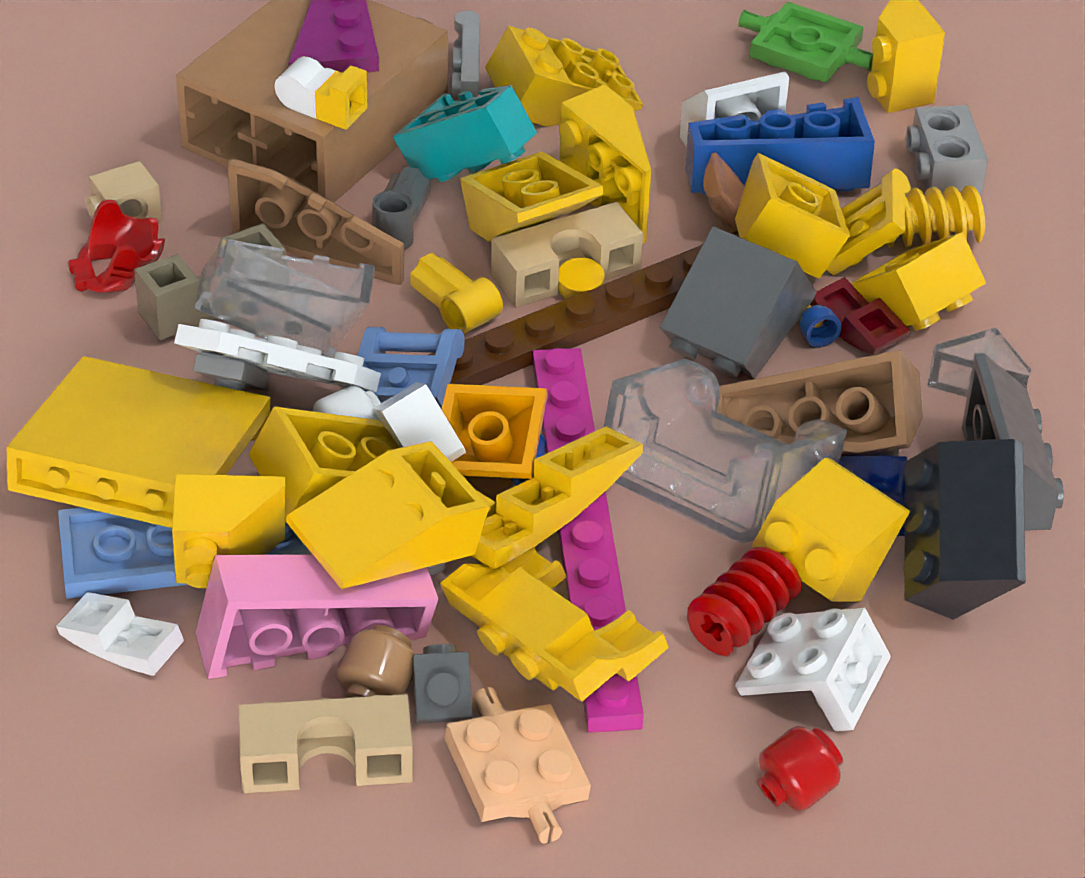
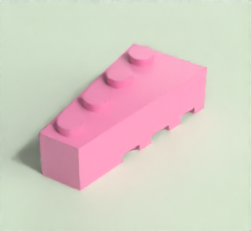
M215 555L195 634L207 679L227 676L226 667L252 663L253 670L276 666L275 658L306 652L308 660L329 656V652L339 646L349 644L357 632L364 629H372L375 625L394 628L410 640L424 638L427 635L438 602V596L427 567L341 589L314 555Z

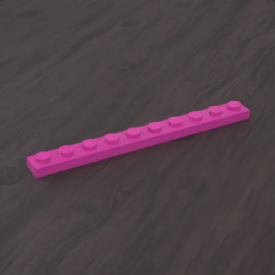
M581 348L533 350L532 366L536 388H546L548 393L542 422V432L546 439L545 452L547 454L594 432L595 427ZM606 491L572 521L557 531L562 565L566 574L565 585L568 601L588 614L594 631L608 625L626 612ZM615 673L583 700L588 733L643 729L644 713L637 675L628 682Z

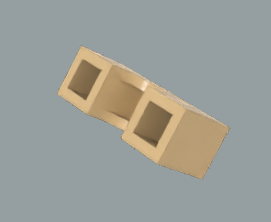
M618 202L610 203L492 238L491 275L515 307L523 306L558 295L559 267L567 260L573 258H589L598 262L605 273L604 281L640 270L643 233Z
M408 694L338 699L322 698L306 701L263 702L238 705L243 793L300 790L299 772L302 765L311 757L324 753L341 755L352 763L356 774V786L413 782V749Z

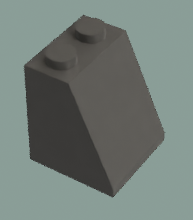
M712 226L660 329L670 339L669 347L675 352L695 360L697 354L713 360L711 366L723 374L737 378L739 372L755 379L813 301L817 292L797 261Z

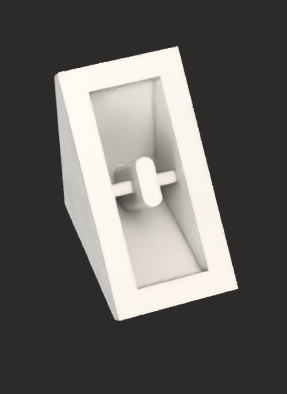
M415 382L373 408L400 448L432 441L450 462L466 453L464 446L426 384Z

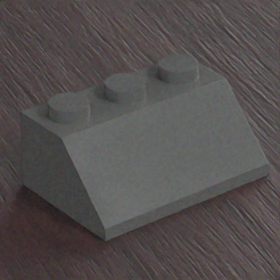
M975 353L962 422L965 441L1016 439L1023 442L1025 531L1051 530L1055 510L1063 506L1064 490L1061 479L1054 478L1052 472L1053 455L1050 443H1043L1040 410L1033 409L1027 388L985 353Z

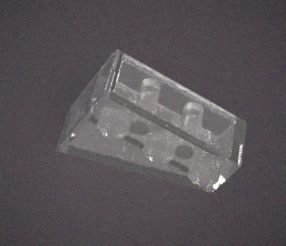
M222 238L202 269L194 308L244 331L255 334L260 338L268 340L270 335L297 341V345L321 350V356L332 358L370 304L375 266L360 263L359 269L328 264L329 257L314 255L313 261L283 256L284 249Z

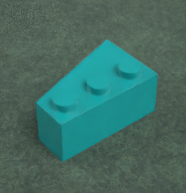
M508 85L482 89L478 92L480 96L473 98L470 91H463L458 95L460 99L458 101H454L450 93L443 94L398 131L393 138L409 167L420 169L421 174L429 180L437 178L439 182H444L453 178L464 169H468L470 173H475L490 165L494 160L499 159L501 164L515 160L525 152L523 145L535 136L537 131L513 87Z

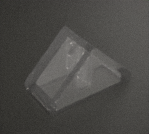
M996 327L938 343L934 347L928 387L967 397L975 353H985L1028 389L1031 369Z

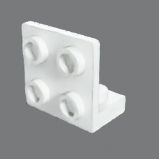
M865 607L844 610L829 609L824 612L804 614L786 613L775 617L770 622L735 687L741 696L812 690L817 704L822 708L834 731L853 730L891 655Z

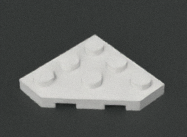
M200 319L199 327L178 324L174 342L176 345L197 352L244 360L267 370V373L344 387L355 385L363 390H371L372 392H377L381 374L363 367L365 358L335 352L333 359L321 356V350L297 345L298 342L291 339L270 335L268 340L255 338V334L231 329L228 324L207 319Z

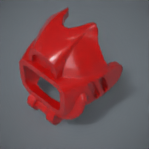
M112 199L102 201L94 213L87 243L81 248L77 259H70L68 261L69 271L75 276L73 283L76 290H91L96 293L128 290L135 279L134 269L158 261L162 254L165 238L158 239V219L153 217L144 219L131 217L123 214L117 201ZM111 259L107 269L96 277L91 261Z

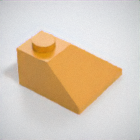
M447 384L442 412L466 451L465 454L451 463L464 476L532 479L534 459H536L548 396L547 389Z

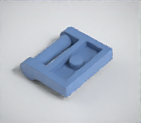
M367 327L357 356L365 358L363 367L381 373L377 392H374L380 403H383L415 382L427 385L439 407L442 408L446 387L451 382L457 358H461L464 352V334L461 329H444L442 334L387 332L384 327ZM386 351H394V352H426V353H436V354H435V355H404V354H385V353H386Z

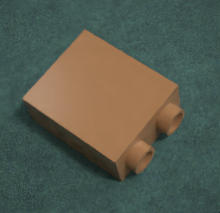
M270 0L176 74L181 147L228 167L231 159L277 171L335 203L398 147L393 138L398 131L440 96L448 94V30L435 26L426 19L415 18L375 1L366 0L379 54V71L367 72V109L345 130L286 107L276 95L275 81L289 68L288 64L312 0Z

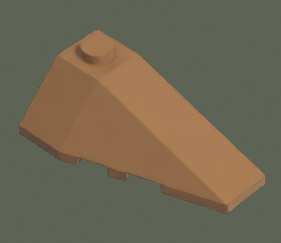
M235 159L229 161L228 178L232 234L264 223L284 246L286 253L397 285L403 283L404 243L277 171Z
M901 350L712 387L714 434L719 437L866 456L909 448L923 419L920 372Z

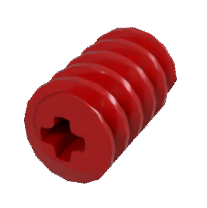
M754 547L746 551L740 560L730 566L728 571L718 576L715 583L708 585L701 595L691 601L687 608L689 628L695 638L706 649L717 655L728 657L733 652V647L745 646L750 640L751 635L758 634L765 623L772 621L778 611L786 608L789 600L795 599L802 590L801 578L790 561L780 553L766 547Z

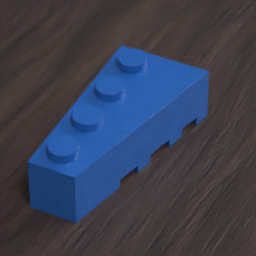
M858 97L844 99L843 107L827 109L824 102L809 104L806 107V113L794 115L786 114L782 109L765 111L760 120L751 121L744 115L690 122L688 123L685 170L691 193L700 192L706 195L703 186L704 174L713 153L716 152L724 160L744 186L753 159L757 153H760L836 191L849 192L859 188H870L875 140Z

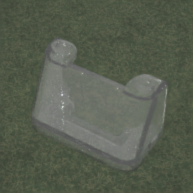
M686 358L612 380L604 427H609L643 444V453L615 483L734 541L746 543L755 540L771 508L780 496L822 459L830 458L837 463L842 454L847 430L825 420L816 419L804 423L798 428L794 442L788 445L718 413L720 387L716 377L706 367Z

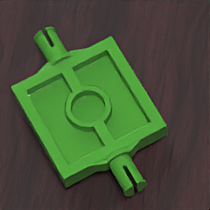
M788 1L779 12L767 17L748 12V10H744L739 17V27L759 33L751 42L749 57L766 62L770 66L780 67L804 75L808 79L819 80L825 83L844 64L850 63L871 71L873 53L856 48L862 41L864 26Z

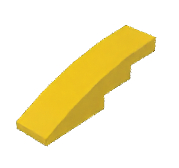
M605 426L534 459V478L496 495V514L486 518L476 553L471 555V557L496 569L534 548L572 521L609 489L643 453V444Z

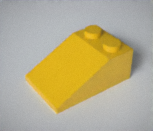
M542 151L460 178L469 228L492 242V238L571 214L604 194L601 184Z
M274 406L248 455L260 476L285 477L286 519L289 513L380 455L400 447L380 420Z

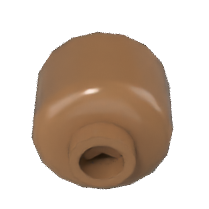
M375 625L372 629H364L357 632L352 637L337 669V679L347 691L346 698L404 694L414 671L413 654L415 653L411 649L412 643L410 639L400 631L384 625Z

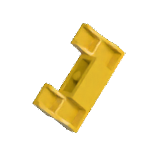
M535 547L496 569L486 564L464 563L440 582L449 605L481 627L477 630V635L492 654L498 656L500 653H503L527 680H532L535 677L553 691L561 686L581 702L615 673L629 682L669 648L662 632L658 630L653 633L637 622L634 613L630 610H627L608 625L594 631L587 613L552 590L566 578L562 564L557 560L551 563L539 555Z

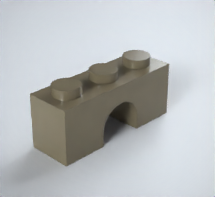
M264 223L221 238L222 253L220 260L211 271L197 277L179 254L134 269L138 313L159 340L176 335L178 324L198 327L200 319L213 321L288 293L286 249Z

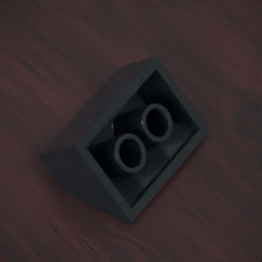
M1016 439L938 442L905 461V508L910 513L904 522V600L954 620L1025 584L1023 442Z

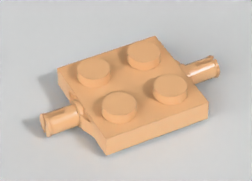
M487 687L486 693L485 689L482 688L473 697L482 717L446 724L445 732L446 744L482 822L508 816L527 817L531 820L541 843H547L548 837L550 842H554L561 836L562 829L558 825L552 811L561 805L588 800L591 784L551 704L515 711H505L501 706L495 689Z

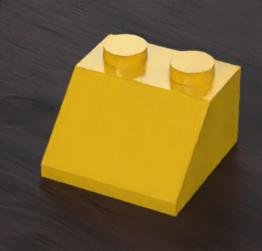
M889 0L878 18L876 37L872 40V70L868 74L867 85L871 96L879 101L887 113L929 105L935 102L945 31L919 0Z
M757 153L753 159L735 216L739 237L797 261L803 272L820 279L850 237L836 191Z
M963 232L907 250L850 283L869 303L881 298L906 326L912 325L914 331H918L939 321L940 317L937 312L946 308L947 312L971 302L973 298L970 293L986 284V281Z
M824 458L775 501L752 547H766L780 553L795 567L801 581L830 601L861 602L910 511L832 459Z
M175 474L172 538L176 583H185L195 588H207L215 555H266L285 539V477Z

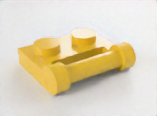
M894 168L882 176L880 184L841 208L850 237L826 269L833 276L849 266L858 264L865 256L884 244L893 242L900 234L905 232V194L910 191V183L901 170Z

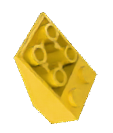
M508 25L485 66L495 87L511 85L531 122L547 127L560 125L561 102L604 84L632 105L634 111L641 110L644 105L634 89V83L624 73L619 64L620 61L615 54L603 48H598L596 51L582 47L574 40L568 38L558 40L547 37L534 28L523 30Z
M605 84L561 102L559 161L601 184L604 194L591 201L590 204L597 208L618 202L643 233L642 244L646 243L651 167L633 106Z
M432 441L385 452L289 513L286 517V523L341 589L475 555L490 505Z

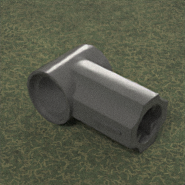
M404 166L402 171L392 175L385 191L377 194L372 202V225L404 243V250L413 244L414 226L431 189L430 180L421 174L420 169Z

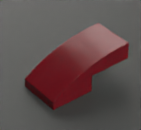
M845 277L816 291L817 293L810 303L811 306L823 305L831 309L841 322V332L838 337L871 355L906 338L911 331L881 298L869 303Z

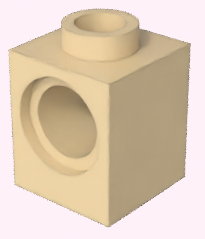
M141 161L89 176L91 196L86 198V205L91 219H93L94 213L102 201L112 199L117 201L125 215L140 219L153 217L158 219V223L162 222L159 185Z

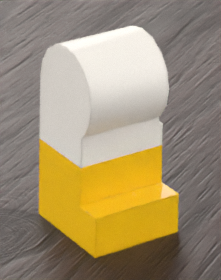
M300 57L275 81L276 95L286 107L345 130L367 109V71L354 66H349L341 73L330 68H323L321 64L310 57Z

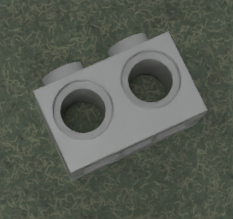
M968 105L915 108L913 126H908L906 129V146L909 153L914 152L917 179L924 181L926 190L931 187H937L943 193L946 187L955 186L961 192L964 186L972 185L977 189L979 195H982L988 158Z

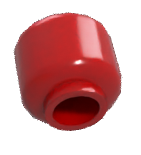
M796 726L790 728L760 752L758 763L762 776L757 779V783L764 795L775 806L779 807L785 802L795 810H806L840 783L841 772L839 766L843 763V758L834 742L821 729L815 727L809 730L803 726Z

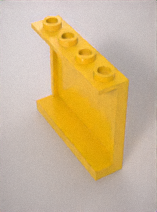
M83 356L7 445L8 490L172 528L175 474L227 475L251 440L256 441L270 415L271 397Z

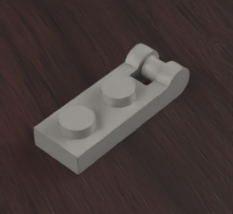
M467 10L458 12L454 17V29L459 34V37L455 39L453 49V99H459L458 95L463 91H470L473 98L479 96L480 16L476 12Z

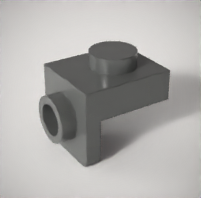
M435 644L423 647V654H413L416 724L457 722L472 719L468 651L456 652L455 645Z

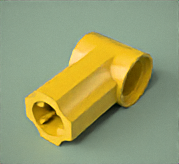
M433 252L421 257L415 269L410 273V285L440 309L442 319L449 329H461L463 334H466L496 318L503 311L501 295L489 279L479 277L472 281L444 258L436 256Z

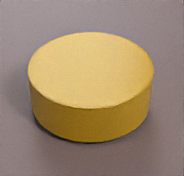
M589 258L567 260L559 267V293L568 299L603 285L605 273L602 266Z

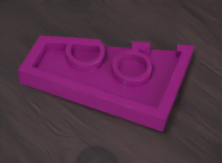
M312 0L291 55L289 67L300 57H310L321 64L323 68H330L341 73L349 66H354L367 72L379 71V54L366 0Z

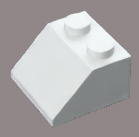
M781 72L705 90L683 101L680 139L687 147L688 123L736 115H744L751 121L760 120L765 111L782 109L786 112L789 75L786 72Z

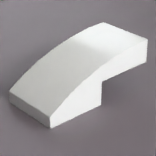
M89 592L79 600L56 626L59 635L87 652L121 667L152 676L158 672L184 641L178 624L137 617L129 600Z

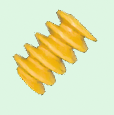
M949 186L944 189L943 193L937 187H931L926 190L925 194L919 188H912L905 196V232L901 234L905 247L912 245L914 233H919L923 245L930 243L932 232H937L939 240L949 237L950 231H955V234L963 232L967 239L968 231L973 230L976 242L980 243L985 232V214L980 195L974 186H964L961 192L955 186ZM895 240L891 243H886L888 248L894 246Z

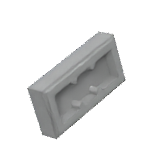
M204 352L196 354L193 369L197 373L215 379L214 385L244 391V386L267 390L270 376L267 370L261 369L247 361Z

